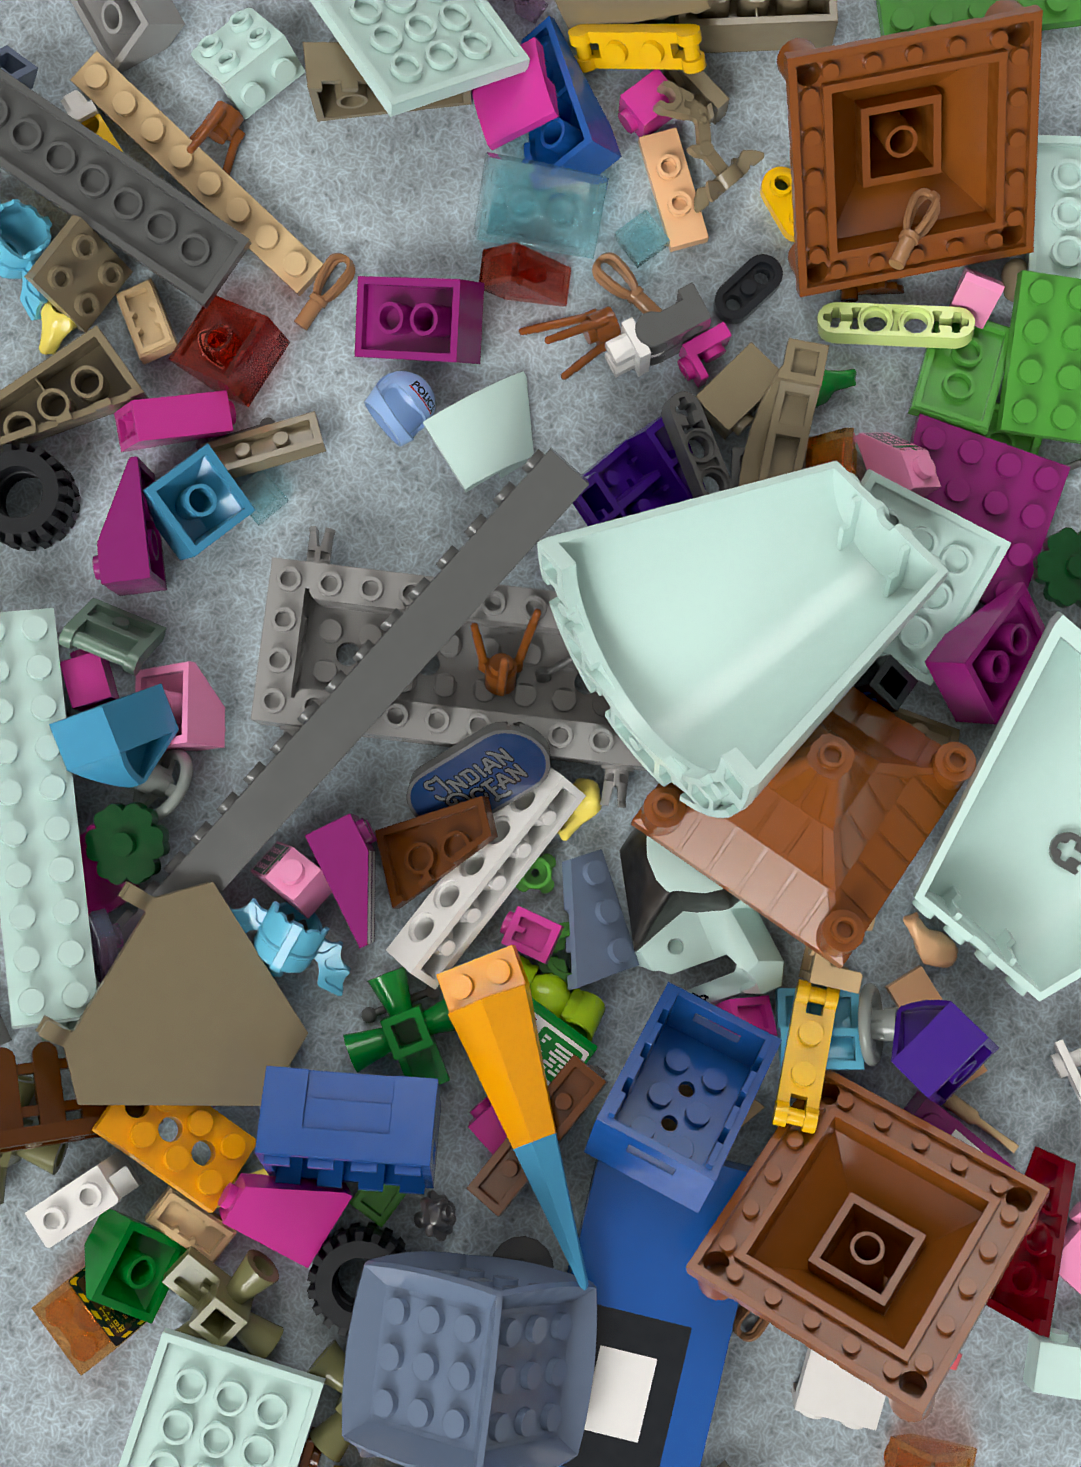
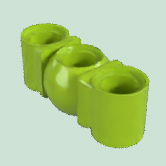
M519 955L530 984L532 998L588 1040L592 1041L606 1009L601 998L591 992L581 991L580 988L573 989L570 993L563 979L551 973L536 975L539 966L532 965L528 959Z

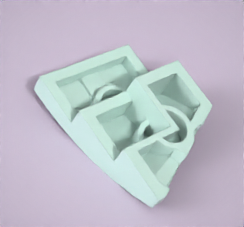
M524 371L487 386L423 421L424 427L465 492L470 491L496 474L500 478L506 476L524 465L534 454L527 377Z

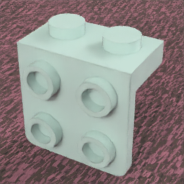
M246 8L233 14L229 21L214 34L204 37L191 53L195 62L221 85L234 108L240 112L245 120L305 73L285 35L253 8Z

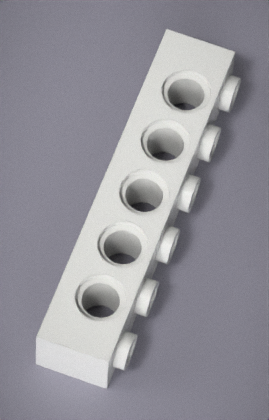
M550 767L547 778L539 787L493 813L498 837L442 877L386 951L409 973L433 989H436L439 985L436 974L452 969L586 795L563 775Z

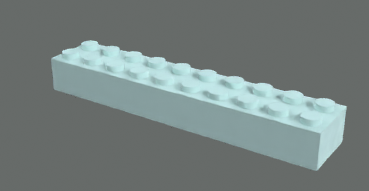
M54 608L0 612V919L11 1025L13 1029L38 1026L44 1015L59 1023L79 1020L97 991L73 774L67 771L49 726L51 723L66 718Z

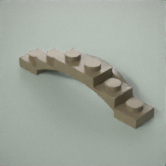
M793 338L788 339L783 364L768 386L750 428L742 458L738 486L802 470L820 387L822 386L829 345Z

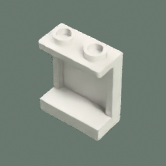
M119 1150L25 1212V1215L44 1245L50 1248L117 1204L122 1197L142 1185V1182L123 1152Z
M810 1348L807 1349L799 1382L793 1383L791 1390L794 1410L800 1411L804 1416L812 1419L824 1417L840 1421L846 1427L857 1430L863 1427L872 1430L877 1429L886 1397L869 1384L859 1380Z

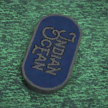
M508 722L489 724L414 771L406 794L408 807L413 815L418 817L485 796L489 797L492 813H495L536 789L545 781L551 764L550 746L541 733L528 725L519 723L517 727L508 725Z

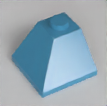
M205 444L143 490L156 529L179 560L195 557L256 511L209 444Z

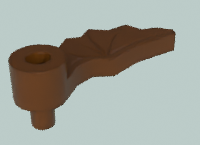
M882 281L841 289L840 298L841 302L855 303L858 301V295L904 294V286L897 284V282Z

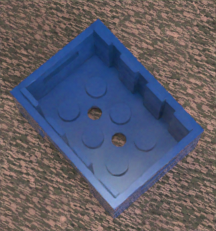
M668 982L595 1120L584 1153L698 1213L723 1167L782 1039ZM679 1086H690L693 1090V1095L690 1097L681 1095ZM664 1119L673 1120L676 1124V1129L674 1131L665 1130L662 1127L661 1121Z
M266 1066L255 1154L269 1176L276 1177L275 1183L301 1185V1178L317 1180V1187L342 1189V1182L358 1183V1190L383 1192L384 1185L400 1186L399 1193L424 1195L425 1188L434 1189L441 1116L438 1079Z

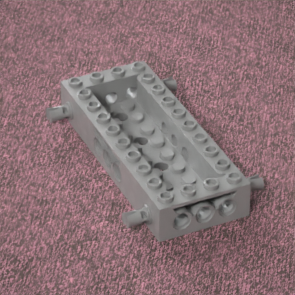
M310 526L306 561L272 557L251 720L260 725L280 727V730H284L283 734L287 731L293 736L303 725L297 718L313 701L319 706L330 695L324 688L338 672L342 670L348 675L358 664L357 662L351 666L341 664L338 660L340 648L346 644H354L360 649L368 639L375 644L385 633L380 628V625L396 608L403 613L413 602L407 595L423 577L431 582L434 579L433 576L332 565L330 561L335 530L326 527L320 546L319 530L316 526ZM498 585L436 654L440 662L438 670L432 675L419 673L362 736L451 748L489 724L508 722V725L518 727L519 723L534 728L547 740L550 746V760L599 765L602 769H605L600 805H609L613 787H616L617 807L626 808L629 772H633V770L647 771L623 743L606 719L605 711L609 710L610 706L603 694L599 696L596 691L591 694H582L576 689L575 679L579 672L574 663L552 674V679L549 682L539 683L536 681L535 671L538 668L550 667L570 656L549 604V601L556 598L557 594L556 591ZM536 608L540 609L541 616L523 661V670L519 672V677L516 680L515 689L504 696L490 693L484 685L485 673L478 670L479 660L472 637L471 624H478L488 658L498 653H505L515 658L533 611Z

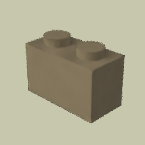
M752 342L695 396L702 405L709 425L724 440L732 432L739 436L751 425L754 420L751 414L759 407L768 386L779 370Z

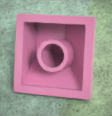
M187 661L139 671L135 679V692L162 684L178 725L179 731L166 751L169 749L203 751L225 748V706L195 662Z

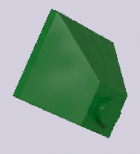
M109 1208L99 1215L84 1244L86 1298L152 1324L169 1290L162 1283L164 1274L187 1249L159 1230Z

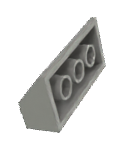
M70 0L99 53L120 73L166 50L185 25L172 0Z

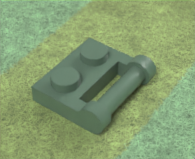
M92 598L64 626L59 637V645L71 650L74 647L123 666L124 672L136 676L144 661L163 642L166 627Z

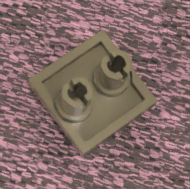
M72 215L24 277L60 313L70 318L76 324L78 330L87 332L133 271L81 217Z

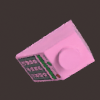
M888 432L859 433L855 436L867 470L870 469L922 497H926L941 487L936 474L935 464L928 450Z
M279 841L273 845L251 870L254 876L307 919L332 893L322 870L294 847Z

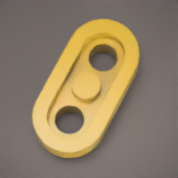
M775 167L769 170L763 177L760 195L783 236L795 243L791 169ZM783 181L787 184L788 188L786 190H779L776 188L775 182Z

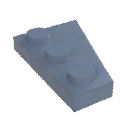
M602 849L563 861L564 911L569 914L570 937L565 938L566 953H571L572 975H567L568 990H572L638 966L639 962Z

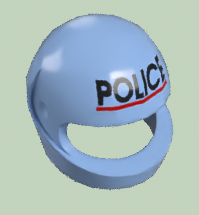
M395 371L385 375L377 382L364 401V404L381 429L392 441L401 447L413 441L414 436L424 428L423 421L433 416L435 411V395L430 385L419 375L408 371Z

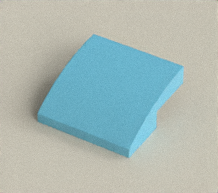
M777 988L775 990L777 1037L782 1039L778 1048L780 1069L782 1067L796 988ZM840 990L826 1070H865L859 1041V994ZM808 1002L806 1013L820 1016L822 1005Z

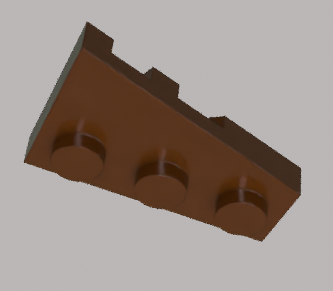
M480 796L375 830L392 909L402 908L498 837L489 797Z

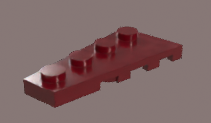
M1035 1146L1025 1176L1049 1188V1196L1040 1210L1036 1228L1024 1237L986 1305L1032 1332L1049 1338L1076 1163Z

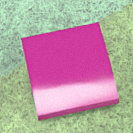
M536 37L520 45L530 58L528 69L525 72L472 89L478 119L487 145L492 151L559 117L555 85L547 77L544 49Z

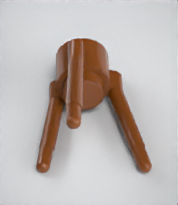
M217 101L203 123L189 137L192 142L187 147V152L193 154L207 137L222 145L226 140L230 141L223 165V170L230 176L238 146L245 136V133L239 129L244 120L243 116L230 104Z
M607 306L598 311L595 308L583 314L522 327L519 329V334L528 335L579 324L549 335L544 340L546 344H551L583 333L588 344L596 343L593 349L561 374V379L566 380L599 354L607 351L605 342L621 335L620 325L611 307Z
M536 608L533 611L515 658L505 653H498L488 658L477 623L471 624L472 637L479 660L478 670L485 673L484 685L490 693L504 696L515 689L517 673L523 670V661L541 616L540 609Z

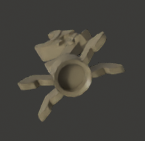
M663 81L657 87V92L666 95L669 103L660 100L653 106V111L660 116L683 121L688 120L694 123L696 145H691L686 151L690 156L702 159L716 176L712 181L708 180L705 187H700L696 190L694 210L699 213L709 205V201L714 202L721 194L742 178L750 169V165L755 166L764 158V153L757 150H743L738 158L731 159V164L728 167L711 143L710 124L714 118L712 103L705 107L694 99L695 94L677 86L674 82Z

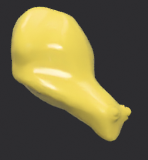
M47 301L41 310L42 331L39 351L45 355H53L60 347L63 339L71 331L75 330L77 326L70 318L60 313Z
M578 778L573 783L586 797L558 831L563 841H567L582 824L590 820L601 810L600 788L594 780Z

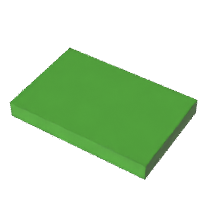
M987 320L983 329L975 326L972 340L962 348H926L908 414L917 417L919 414H923L985 436L989 430L1004 373L1010 327ZM934 321L933 333H938L939 321ZM952 323V332L960 333V323Z

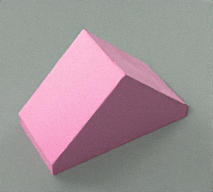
M965 267L949 306L962 307L969 310L975 318V326L983 329L1005 286L998 279Z

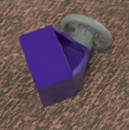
M867 983L861 990L858 1007V1030L861 1053L866 1064L869 1066L877 1065L882 1056L883 1041H893L891 1062L928 1099L940 1106L999 1049L952 1001L923 1000L903 1005L899 1009L884 1008L883 1010L880 993L875 984Z

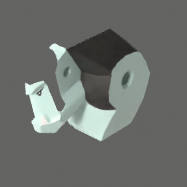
M635 828L620 848L619 853L634 951L639 962L638 966L651 971L674 974L727 954L737 964L733 973L686 990L711 1004L742 993L760 994L763 996L782 987L785 963L763 923L760 913Z

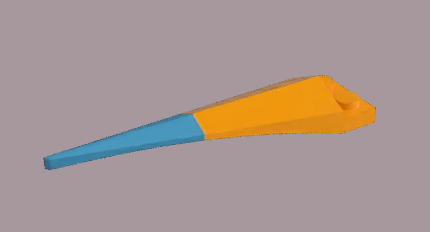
M510 945L436 974L449 1010L448 1016L577 1282L585 1291L589 1283L551 1107L530 984L516 945Z

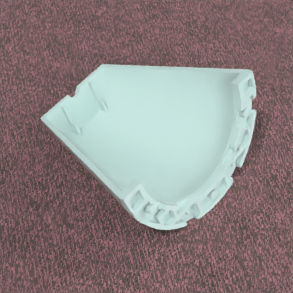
M837 460L546 537L537 542L542 579L547 585L551 584L557 594L556 598L549 601L556 624L589 692L593 693L596 691L599 696L603 694L608 702L610 709L605 711L606 719L636 759L663 787L672 782L684 791L680 795L679 800L702 814L715 818L732 817L747 808L939 588L948 574V570L945 568L942 560L938 556L931 554L916 539V536L908 527L903 526L901 523L895 526L889 523L890 515L886 505L881 500L875 499L861 485L857 476L848 472Z
M1059 611L1049 620L913 892L915 899L912 901V904L924 916L931 919L935 915L946 924L943 927L944 931L957 943L962 945L965 941L969 942L976 949L974 955L987 968L994 970L997 966L1007 974L1005 980L1016 992L1022 996L1029 992L1039 1002L1081 978V864L1076 868L1079 872L1074 875L1055 864L1049 855L1050 842L1056 835L1072 832L1081 836V629ZM1070 839L1068 843L1059 842L1057 848L1062 852L1061 860L1066 862L1069 857H1072L1081 862V853L1074 849L1076 844L1074 840Z

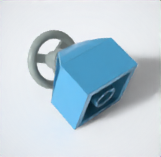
M162 684L146 688L49 724L67 771L104 784L126 788L134 787L133 803L142 802L147 807L158 797L169 796L161 806L154 809L158 813V821L172 813L186 795L192 780L193 763L189 754L184 750L169 749L166 751L179 728ZM175 761H178L181 770L178 783L175 786L173 784L172 772Z

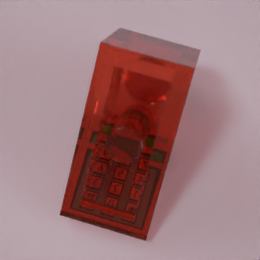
M512 242L483 249L479 282L485 283L484 291L504 300L563 307L567 306L571 267L518 242Z

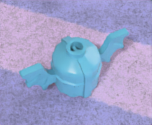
M12 199L7 203L1 204L0 202V277L23 279L20 301L33 321L41 319L40 309L44 303H47V299L24 276L48 247L52 239L50 228L53 224L48 216H41L32 205H25L18 199Z
M252 898L243 908H230L245 933L250 930H257L253 938L254 948L272 976L281 977L284 972L301 973L315 958L319 967L318 986L337 996L343 995V982L351 970L341 958L343 942H331L325 938L330 928L327 926L323 928L315 913L307 919L288 902L278 903L276 901L267 910L262 908L255 898ZM293 913L295 918L289 922L286 915ZM306 919L308 930L304 929V925L298 923L299 920Z

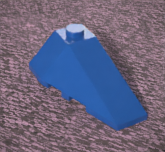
M548 16L521 40V44L536 37L542 44L547 77L555 85L559 117L530 131L529 142L524 143V157L534 188L538 190L591 181L622 157L605 113L555 19Z

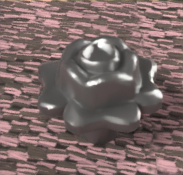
M431 1190L427 1193V1197L421 1198V1211L415 1213L414 1223L418 1228H425V1233L428 1237H435L438 1241L442 1242L446 1240L447 1235L453 1232V1225L456 1222V1208L446 1195H438L434 1190Z

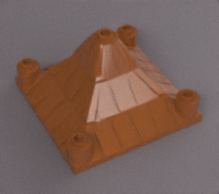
M998 0L989 7L982 18L952 22L951 24H941L909 32L905 31L872 39L852 41L836 46L816 48L810 40L805 38L792 39L782 46L777 56V67L786 81L795 243L788 252V262L795 275L796 291L800 297L1034 252L1043 10L1038 5L1024 7L1016 0ZM921 188L934 190L940 195L941 207L936 222L929 232L919 240L917 246H914L904 269L898 270L891 267L889 260L899 242V235L903 230L905 211L911 195L914 191ZM930 199L925 200L919 207L911 230L914 231L925 216L932 203Z
M852 687L755 800L744 810L729 818L707 816L679 800L680 795L684 791L671 782L663 787L659 783L647 795L643 806L633 818L631 825L840 969L844 966L852 952L862 943L869 925L962 784L973 774L976 768V757L973 751L961 742H948L940 745L936 741L931 740L924 733L906 721L901 720L894 713L876 701L871 700L855 687Z
M826 1070L815 1133L803 1132L800 1126L787 1123L785 1127L778 1126L686 1265V1271L697 1279L701 1292L708 1298L713 1300L733 1299L747 1310L765 1319L779 1330L805 1344L811 1350L887 1396L893 1412L900 1419L908 1422H919L926 1419L932 1412L936 1393L1003 1277L1004 1272L1024 1237L1036 1228L1040 1210L1049 1196L1050 1189L838 1073ZM796 1099L791 1107L804 1110L805 1100Z

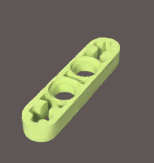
M832 302L824 305L819 310L817 328L818 334L823 340L836 344L957 349L968 345L972 340L975 318L969 310L962 307ZM877 317L884 320L887 325L884 329L874 332L868 330L864 323L870 318ZM832 318H840L838 327H831ZM853 318H857V329H852ZM919 319L926 324L927 328L920 333H911L906 330L904 325L909 320ZM934 321H939L938 333H933ZM952 323H960V333L952 332Z

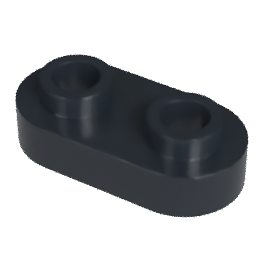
M766 254L756 255L749 259L721 285L716 292L713 302L714 312L717 317L727 324H739L754 313L780 286L783 270L778 260ZM758 273H763L767 276L768 282L760 284L755 280L754 276ZM731 299L736 300L740 304V308L730 310L726 306V302Z

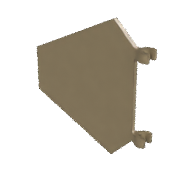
M126 881L118 896L142 909L144 914L75 1027L69 1030L59 1022L44 1015L35 1029L40 1037L64 1048L77 1104L261 1106L266 1066L289 1067L308 1035L307 1030L263 960L259 957L256 949L214 882L209 881L153 897Z

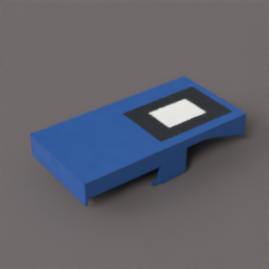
M596 1159L578 1233L587 1278L595 1284L597 1293V1335L594 1375L587 1419L578 1456L559 1467L701 1466L738 1303L730 1298L725 1300L708 1298L701 1292L697 1279L687 1273L686 1265L752 1166L725 1160L711 1191L697 1213ZM568 1265L567 1273L574 1275L570 1265Z

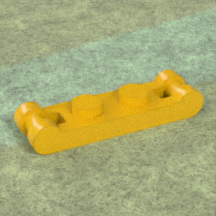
M580 24L568 31L570 44L575 47L577 53L574 57L583 73L595 69L683 70L687 74H695L703 71L707 66L705 54L699 48L702 35L700 26L697 24ZM590 43H598L599 50H592Z
M798 979L774 1105L772 1125L785 1127L787 1123L800 1126L803 1132L815 1133L840 989L811 986L810 982ZM808 1002L822 1005L820 1016L806 1013ZM790 1097L805 1100L804 1110L789 1107Z

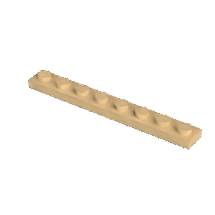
M96 51L70 79L79 90L92 100L96 106L209 212L249 238L252 244L248 249L298 296H301L316 280L323 263L200 147L193 154L188 153L187 147L192 140L99 52Z

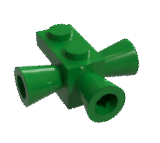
M404 967L368 980L367 982L389 1016L384 1017L380 1021L382 1028L343 1035L349 1057L356 1072H361L392 1052L394 1060L399 1061L404 1076L438 1079L439 1085L450 1081V1076L434 1037V1034L456 1031L448 1016L449 1010L445 999L440 1000L425 1011L421 1003L412 1006L407 972Z

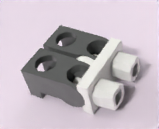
M693 282L678 289L676 304L661 312L650 311L644 313L638 318L636 323L633 317L621 323V335L605 342L607 349L605 359L616 378L632 369H635L638 377L649 372L650 366L659 364L679 354L682 344L709 330L712 317Z

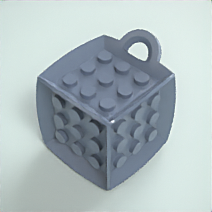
M414 1251L368 1260L363 1266L346 1344L342 1388V1436L344 1440L355 1445L362 1458L378 1456L405 1467H559L578 1456L593 1383L597 1335V1293L595 1284L588 1280V1287L584 1291L573 1274L530 1262L493 1256L438 1251Z

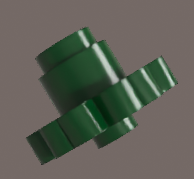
M1065 527L1044 540V551L1033 559V566L1035 568L1033 578L1037 583L1045 585L1043 595L1046 600L1054 602L1060 608H1067L1074 603L1081 608V531L1076 533L1072 528Z
M142 802L130 803L127 806L123 803H114L95 814L94 824L96 829L88 831L85 835L86 855L90 860L98 861L97 874L100 877L108 879L115 885L125 883L126 881L139 884L146 882L151 876L161 871L159 858L168 855L170 852V844L168 842L169 830L162 825H157L159 816L156 810L147 808Z

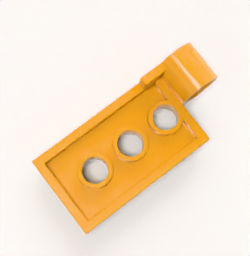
M108 1105L92 1128L93 1132L208 1213L215 1211L224 1188L230 1182L233 1183L256 1146V1139L211 1106L145 1105L143 1114L138 1118H133L126 1112L125 1105ZM164 1118L174 1120L178 1127L177 1136L171 1142L163 1140L159 1135V1124ZM198 1141L206 1143L211 1152L209 1161L203 1166L197 1164L192 1158L193 1146Z

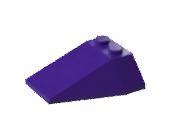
M662 415L616 445L581 474L589 481V486L573 502V505L587 526L693 499L663 423ZM688 442L689 450H690L691 454H693V451H692V449H691V446H690V444H689V442Z

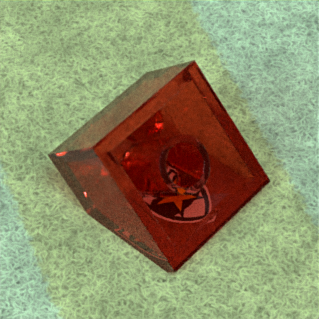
M216 295L207 309L202 306L169 359L212 390H227L228 399L249 408L290 344V341L268 316Z

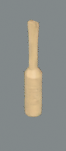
M955 1094L943 1104L944 1107L966 1123L977 1125L1011 1152L1015 1153L1019 1148L1018 1144L981 1119L976 1109Z

